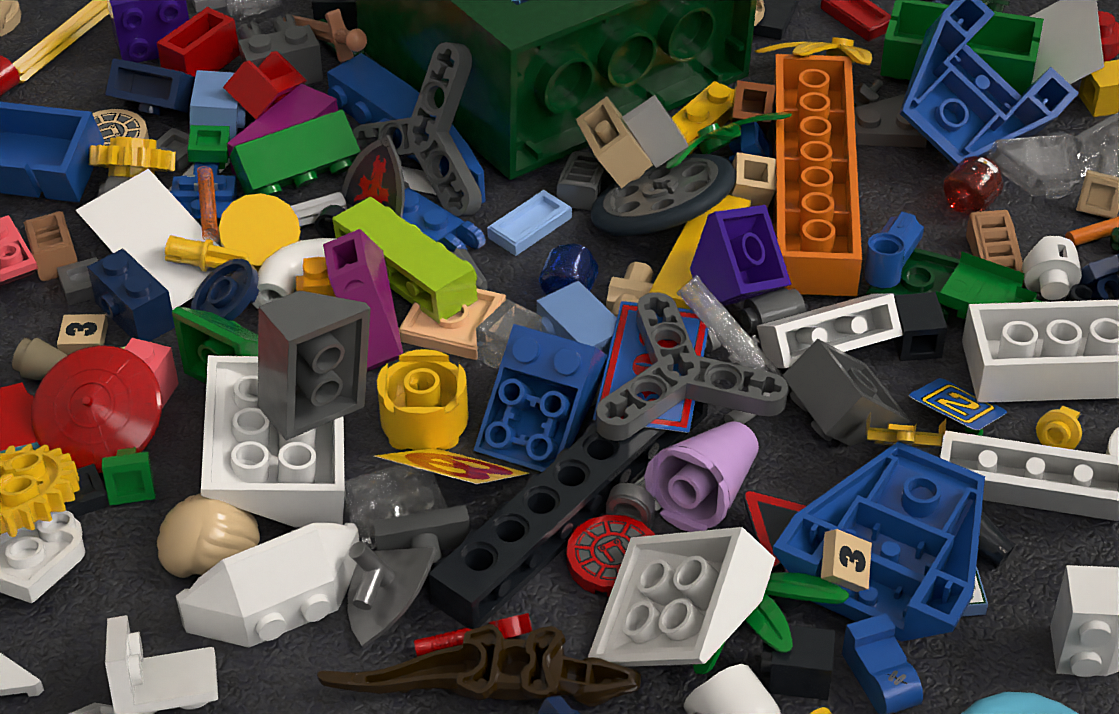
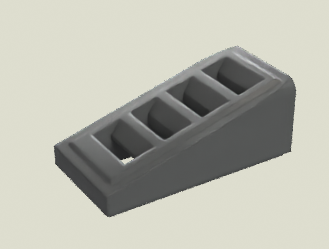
M572 152L560 175L557 184V198L572 208L591 210L593 203L601 194L607 170L598 161L594 153Z

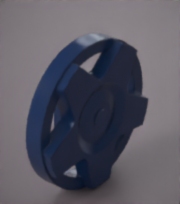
M233 259L221 264L200 284L194 295L191 309L212 312L226 320L233 321L243 312L248 304L255 302L260 290L257 288L259 280L257 270L244 259ZM235 271L231 276H226L227 274Z

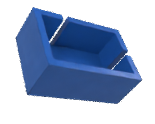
M0 102V193L39 198L41 192H43L46 199L80 202L94 166L89 165L90 145H104L105 142L92 112Z

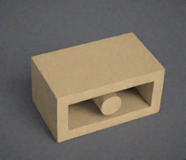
M605 97L579 116L576 121L595 157L620 188H623L629 182L640 178L653 164L623 120L621 113L610 99Z

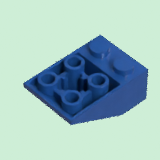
M513 324L473 451L543 472L555 461L557 455L563 449L572 446L595 398L608 355L594 346Z

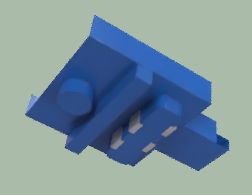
M195 162L193 175L173 177L172 188L169 192L193 218H201L197 169L198 171L202 169L203 172H207L210 168L213 170L217 218H221L222 213L236 200V176L219 175V163Z

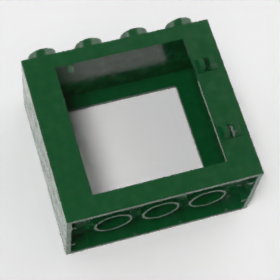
M357 0L358 29L362 30L367 36V44L363 50L383 68L408 83L419 93L437 46L441 43L450 42L463 44L469 49L472 55L471 70L452 125L467 143L509 180H512L589 146L576 119L605 97L610 99L622 116L656 95L666 111H670L693 100L714 81L727 86L737 80L748 77L757 0H529L519 5H516L511 0ZM450 56V60H449V61H451V62L453 63V66H454V62H455V61L452 60V59H451V56ZM440 87L434 96L435 104L438 108L443 105L445 98L444 92Z

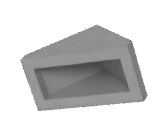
M656 95L622 117L656 168L689 147L681 130Z

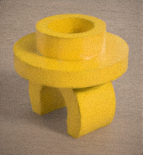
M1066 406L1046 412L1039 419L1036 426V434L1040 443L1046 446L1075 449L1082 438V428L1077 420L1080 412Z

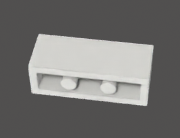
M893 293L870 294L757 325L766 367L772 368L791 367L817 339L845 352L903 335Z

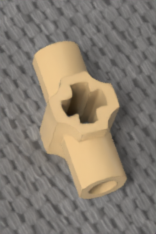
M633 262L627 267L624 278L612 277L609 284L606 308L616 317L618 316L621 301L638 303L642 296L649 294L653 283H651L653 277L651 267L646 263Z

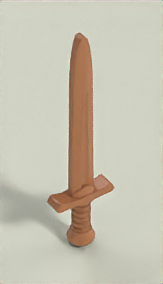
M339 9L325 14L328 23L292 15L296 20L297 26L310 25L316 39L334 44L338 60L341 63L354 58L352 51H361L367 44V36L362 30H347Z

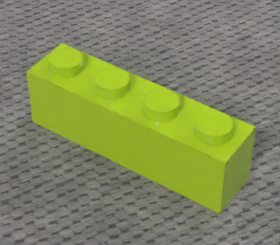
M371 196L332 218L336 238L361 229L376 243L384 253L390 288L411 304H414V302L418 303L420 310L440 324V319L442 318L447 320L460 312L464 304L468 307L478 301L476 288L477 274L468 261L454 255L442 243L434 241L421 232L416 225L408 223L390 207H385Z

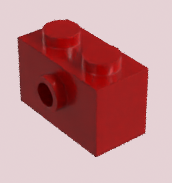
M206 7L156 42L161 68L181 71L196 77L197 70L219 71L240 55L235 19L209 7Z

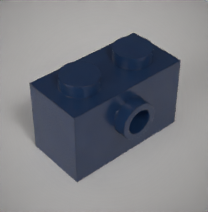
M113 58L105 95L125 102L139 104L138 111L160 116L161 109L190 115V102L195 77L181 71Z
M122 248L87 266L96 304L131 338L150 342L175 328L169 291L126 250Z

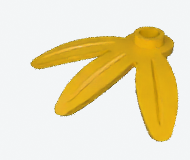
M832 37L831 43L788 42L754 50L755 53H764L781 48L795 47L793 55L806 56L826 50L825 56H849L852 59V63L855 61L859 64L870 65L872 61L870 51L853 47L854 40Z

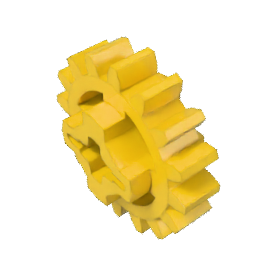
M116 137L110 138L109 146L90 145L89 165L109 168L108 177H134L147 169L155 175V171H175L176 152L156 149L157 140Z

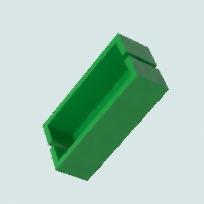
M895 0L884 40L880 75L893 77L898 80L911 79L926 30L949 6L948 4L921 0ZM993 11L995 14L966 44L1013 89L1022 95L1032 84L1044 19Z

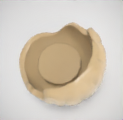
M201 493L189 496L168 512L160 526V533L157 538L159 561L166 571L180 578H186L194 574L203 575L221 560L257 546L260 541L257 521L251 512L236 508L224 501L203 497Z

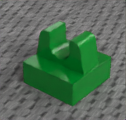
M191 125L187 148L188 162H193L194 165L195 162L219 163V169H224L225 164L228 163L227 143L230 141V126Z
M136 447L119 449L116 456L102 458V471L109 505L156 499V488L148 451L137 453Z

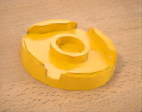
M262 193L245 195L233 201L222 213L219 224L221 247L249 253V263L255 267L257 272L263 262L281 247L300 240L301 231L298 217L290 205L278 197Z

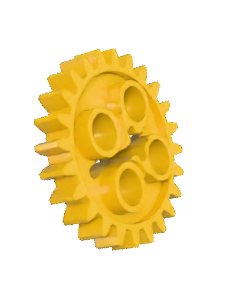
M27 444L19 451H16L14 445L7 448L5 453H0V535L7 532L9 536L15 537L18 529L23 527L32 531L35 529L34 522L38 520L50 522L52 520L51 512H64L66 510L64 503L75 500L74 492L80 490L78 483L80 479L75 462L72 461L69 453L62 454L61 448L49 451V447L46 444L36 450H33L32 444Z

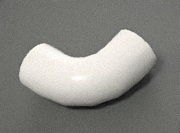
M336 238L300 240L281 247L269 256L258 271L259 280L257 288L260 291L255 302L252 304L259 309L261 305L294 293L296 276H303V258L325 257L323 244Z

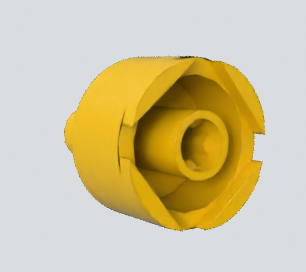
M420 349L399 355L397 363L389 368L387 363L380 370L377 378V392L381 426L392 447L400 450L407 448L413 450L428 448L447 450L458 444L459 436L467 427L469 419L466 373L460 364L457 367L449 361V355L443 352Z

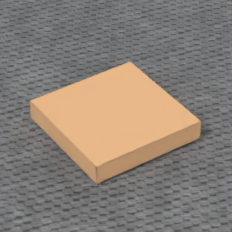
M477 288L478 301L468 307L464 304L460 312L447 320L444 318L440 319V324L422 312L420 305L414 302L399 327L401 342L477 360L506 307V295Z

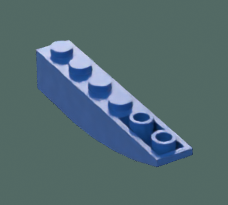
M361 53L327 72L328 95L337 99L338 109H343L344 112L352 116L359 124L363 125L412 117L420 93ZM451 125L449 133L480 188L482 203H484V170L469 145L456 128ZM398 128L393 134V143L396 148H399L402 143V133ZM415 155L407 156L408 158L414 159L419 163ZM446 156L442 157L439 164V170L443 177L449 172V161Z

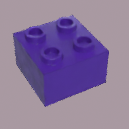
M107 0L115 43L121 60L139 63L159 58L156 42L189 20L186 0Z

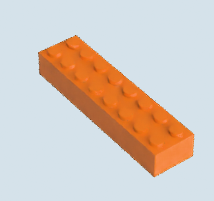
M776 54L773 85H776L773 113H792L791 117L773 120V158L776 159V191L773 195L774 232L792 284L784 288L788 290L794 288L800 294L857 296L862 264L852 59L849 56Z

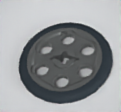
M710 154L687 155L679 165L670 170L666 168L667 161L657 168L653 164L640 178L629 182L623 188H620L616 182L607 187L593 203L591 209L592 222L602 232L615 236L643 235L672 228L704 214L719 204L732 190L735 184L736 171L728 160L721 156Z

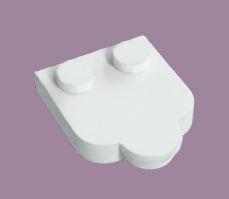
M51 512L52 520L50 522L38 520L34 522V530L31 531L24 527L20 528L15 537L9 536L7 532L0 535L1 593L33 603L82 560L85 555L82 527L71 512Z

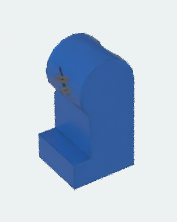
M888 613L847 624L842 649L844 659L878 714H892L921 705L923 702V690L920 679L913 666L907 662V657L894 636L896 627Z

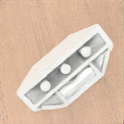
M311 523L221 560L199 577L190 589H184L176 595L182 625L186 633L250 648L264 641L274 640L283 633L309 622L319 621L326 615L337 611L350 586L357 564L349 556L350 548L355 543L360 542L356 525L354 523H345L344 525L336 523Z

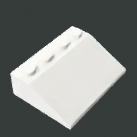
M208 355L201 496L224 501L236 508L293 527H304L311 523H336L343 525L345 492L343 416L286 441L258 407V356Z

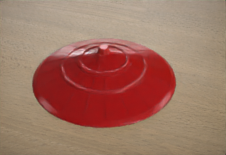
M105 345L83 348L57 362L42 379L32 405L31 417L34 435L40 447L46 444L49 447V451L61 448L62 454L69 453L72 461L75 462L76 469L95 464L98 474L103 473L102 458L116 456L117 450L136 447L137 453H140L150 443L161 418L162 394L157 378L151 368L134 353L119 347Z

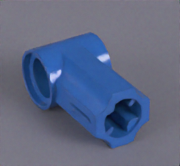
M901 212L896 217H890L882 231L869 238L863 276L870 285L879 288H891L900 282L903 266L923 237L924 226L919 224L915 215Z

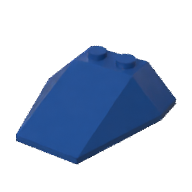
M898 441L796 513L774 544L773 554L788 572L803 573L821 578L825 532L838 529L871 542L869 589L855 592L838 585L849 594L845 602L840 604L813 603L856 622L888 613L896 627L894 636L896 640L901 642L953 632L974 593L985 476Z

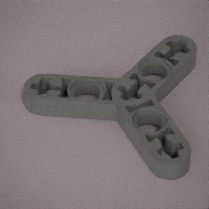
M445 42L437 46L432 55L412 117L357 126L352 132L362 152L367 147V140L371 138H378L379 140L390 136L393 142V134L398 128L402 133V143L398 149L395 147L398 156L415 155L445 210L456 217L473 216L481 207L482 194L449 133L471 70L472 55L463 44ZM450 56H451V59L455 61V62H454V66H453V63H452L451 61H449V60H450ZM439 87L443 90L445 97L444 103L440 108L436 106L434 100L435 92ZM443 156H446L449 161V172L445 177H443L439 170L440 160Z
M649 293L642 296L637 303L636 322L652 366L598 403L595 426L597 432L608 440H625L685 398L759 416H775L786 407L788 384L780 375L772 372L697 356L675 301L663 293ZM655 313L659 317H663L662 323L657 324L658 319ZM663 339H670L679 345L673 348H665L658 345L657 342ZM678 363L681 376H679L677 371H673L674 364ZM720 379L728 380L734 384V387L720 389L715 387L712 382ZM743 386L748 387L747 392L743 391ZM643 391H651L660 397L654 401H645L640 399L637 394ZM764 392L771 393L770 396L763 395Z

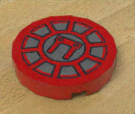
M607 514L587 520L575 529L568 540L567 567L572 579L586 591L594 594L595 590L607 592V597H610L631 537L655 535L654 532L643 522L626 515Z

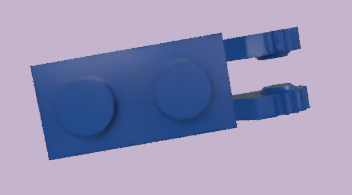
M409 187L404 190L405 202L402 218L408 223L416 225L421 232L434 241L442 243L447 250L452 252L456 248L467 250L465 245L475 250L485 244L486 239L480 228L474 226L473 223L461 220Z

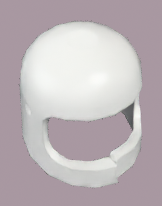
M744 664L730 666L718 672L708 681L694 689L686 698L683 706L687 714H781L772 696L749 666Z

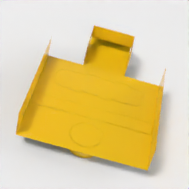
M871 412L866 419L865 435H867V440L875 441V444L894 445L900 441L915 448L942 446L946 419L939 425V434L916 432V425L889 424V422L887 429L871 428Z

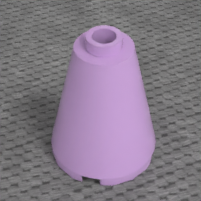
M732 421L659 451L648 462L644 475L646 490L653 498H656L663 508L659 514L667 522L689 532L705 531L719 524L727 515L758 453L757 438L749 427L740 422Z

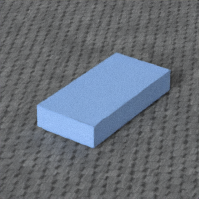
M542 190L488 226V238L517 256L572 218V207L547 191Z

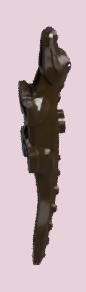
M487 624L467 631L464 634L463 644L430 652L388 668L366 672L319 671L317 673L319 683L323 686L376 694L407 693L412 689L430 691L433 688H443L474 700H486L487 698L532 700L546 699L553 695H568L589 707L601 705L614 697L636 692L640 689L641 684L640 673L631 668L613 664L601 658L590 657L578 660L566 657L563 649V644L566 641L565 636L561 630L552 626L531 631L527 640L504 639L497 627L493 624Z

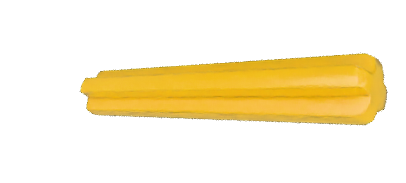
M91 0L12 64L20 76L19 83H25L109 15L107 0Z

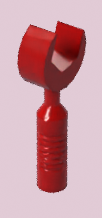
M529 613L488 622V624H493L499 629L504 639L533 631ZM462 628L414 640L417 657L463 644L464 634L472 629Z

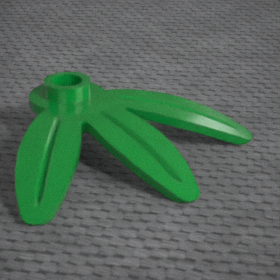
M768 113L745 118L723 127H719L718 123L707 126L697 132L699 138L688 143L689 147L667 161L666 168L670 170L679 165L696 147L700 148L702 154H709L731 143V139L742 135L740 130L742 125L757 121L785 119L791 117L792 113Z
M794 572L771 573L762 602L745 621L771 648L777 652L786 653L793 647L791 632L779 606L768 595L840 604L848 599L849 594L838 585L820 577ZM725 642L705 664H693L696 674L703 675L712 670Z

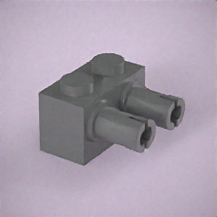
M285 14L286 22L281 15L273 21L274 33L262 34L260 26L256 22H250L251 29H248L246 23L239 27L238 36L240 40H238L241 64L250 60L259 67L270 52L278 51L307 80L304 85L324 81L320 46L310 25L297 26L295 18L290 14Z

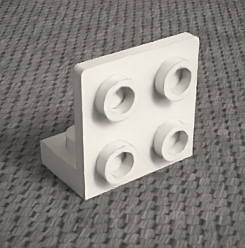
M128 616L107 618L105 665L114 714H154L159 710L177 707L196 709L206 705L208 702L218 700L214 647L143 658L140 632L130 633Z

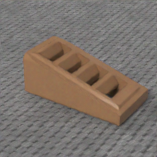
M995 210L971 213L969 215L966 238L973 256L1023 273L1022 257L1009 211ZM1024 280L1021 287H1026Z
M63 211L23 222L32 256L37 263V272L40 280L48 281L58 278L57 267L78 262Z

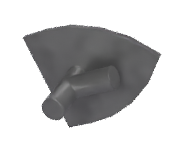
M357 542L350 548L349 556L357 564L348 591L347 612L351 629L363 648H366L387 632L409 608L420 592L431 569L437 552L435 547L372 551L363 542Z

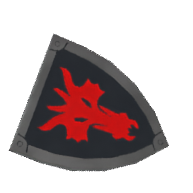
M386 136L368 145L358 154L350 166L341 191L345 198L347 209L371 196L385 207H390L401 218L403 217L404 190L409 187V184L404 181L401 169L402 161L399 159L390 136Z

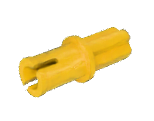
M170 235L165 247L166 261L200 267V270L206 272L209 267L217 268L221 264L233 259H244L249 262V253L214 246L211 239H206L203 242Z

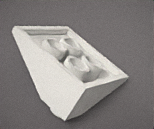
M743 527L631 537L588 658H601L623 667L705 664L762 602L776 558Z

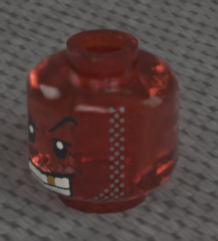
M970 156L964 158L944 180L943 189L949 205L954 210L970 215L973 212L985 211L1001 194L1004 184L1001 170L995 162L985 157Z

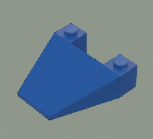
M954 0L926 30L899 113L955 167L1038 134L1057 118L1079 94L1060 74L1050 67L1020 95L966 43L995 14L981 0Z

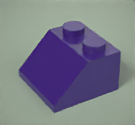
M766 205L715 211L708 214L690 267L695 292L700 299L702 309L744 302L747 298L792 285Z

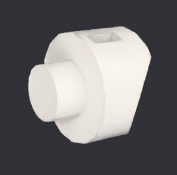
M1061 236L1043 237L1028 253L1022 263L1026 288L1030 291L1041 292V295L1048 300H1058L1065 297L1072 286L1080 283L1082 277L1079 257L1074 243L1070 239ZM1063 250V257H1060L1059 252Z

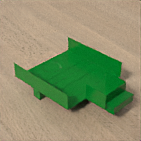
M961 252L960 262L941 292L936 291L939 304L958 310L957 317L965 319L967 316L969 304L1042 302L1036 299V292L1021 288L1025 273L965 252Z

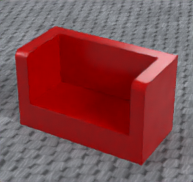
M278 51L270 52L259 67L250 60L243 62L223 88L249 114L258 119L301 83L305 84L307 80Z

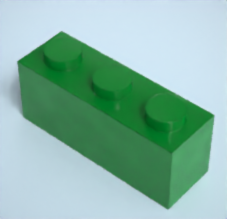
M342 109L237 145L232 150L229 158L245 195L262 193L277 196L282 192V187L295 183L296 188H300L315 182L318 179L317 175L330 171L332 175H337L349 170L361 151Z

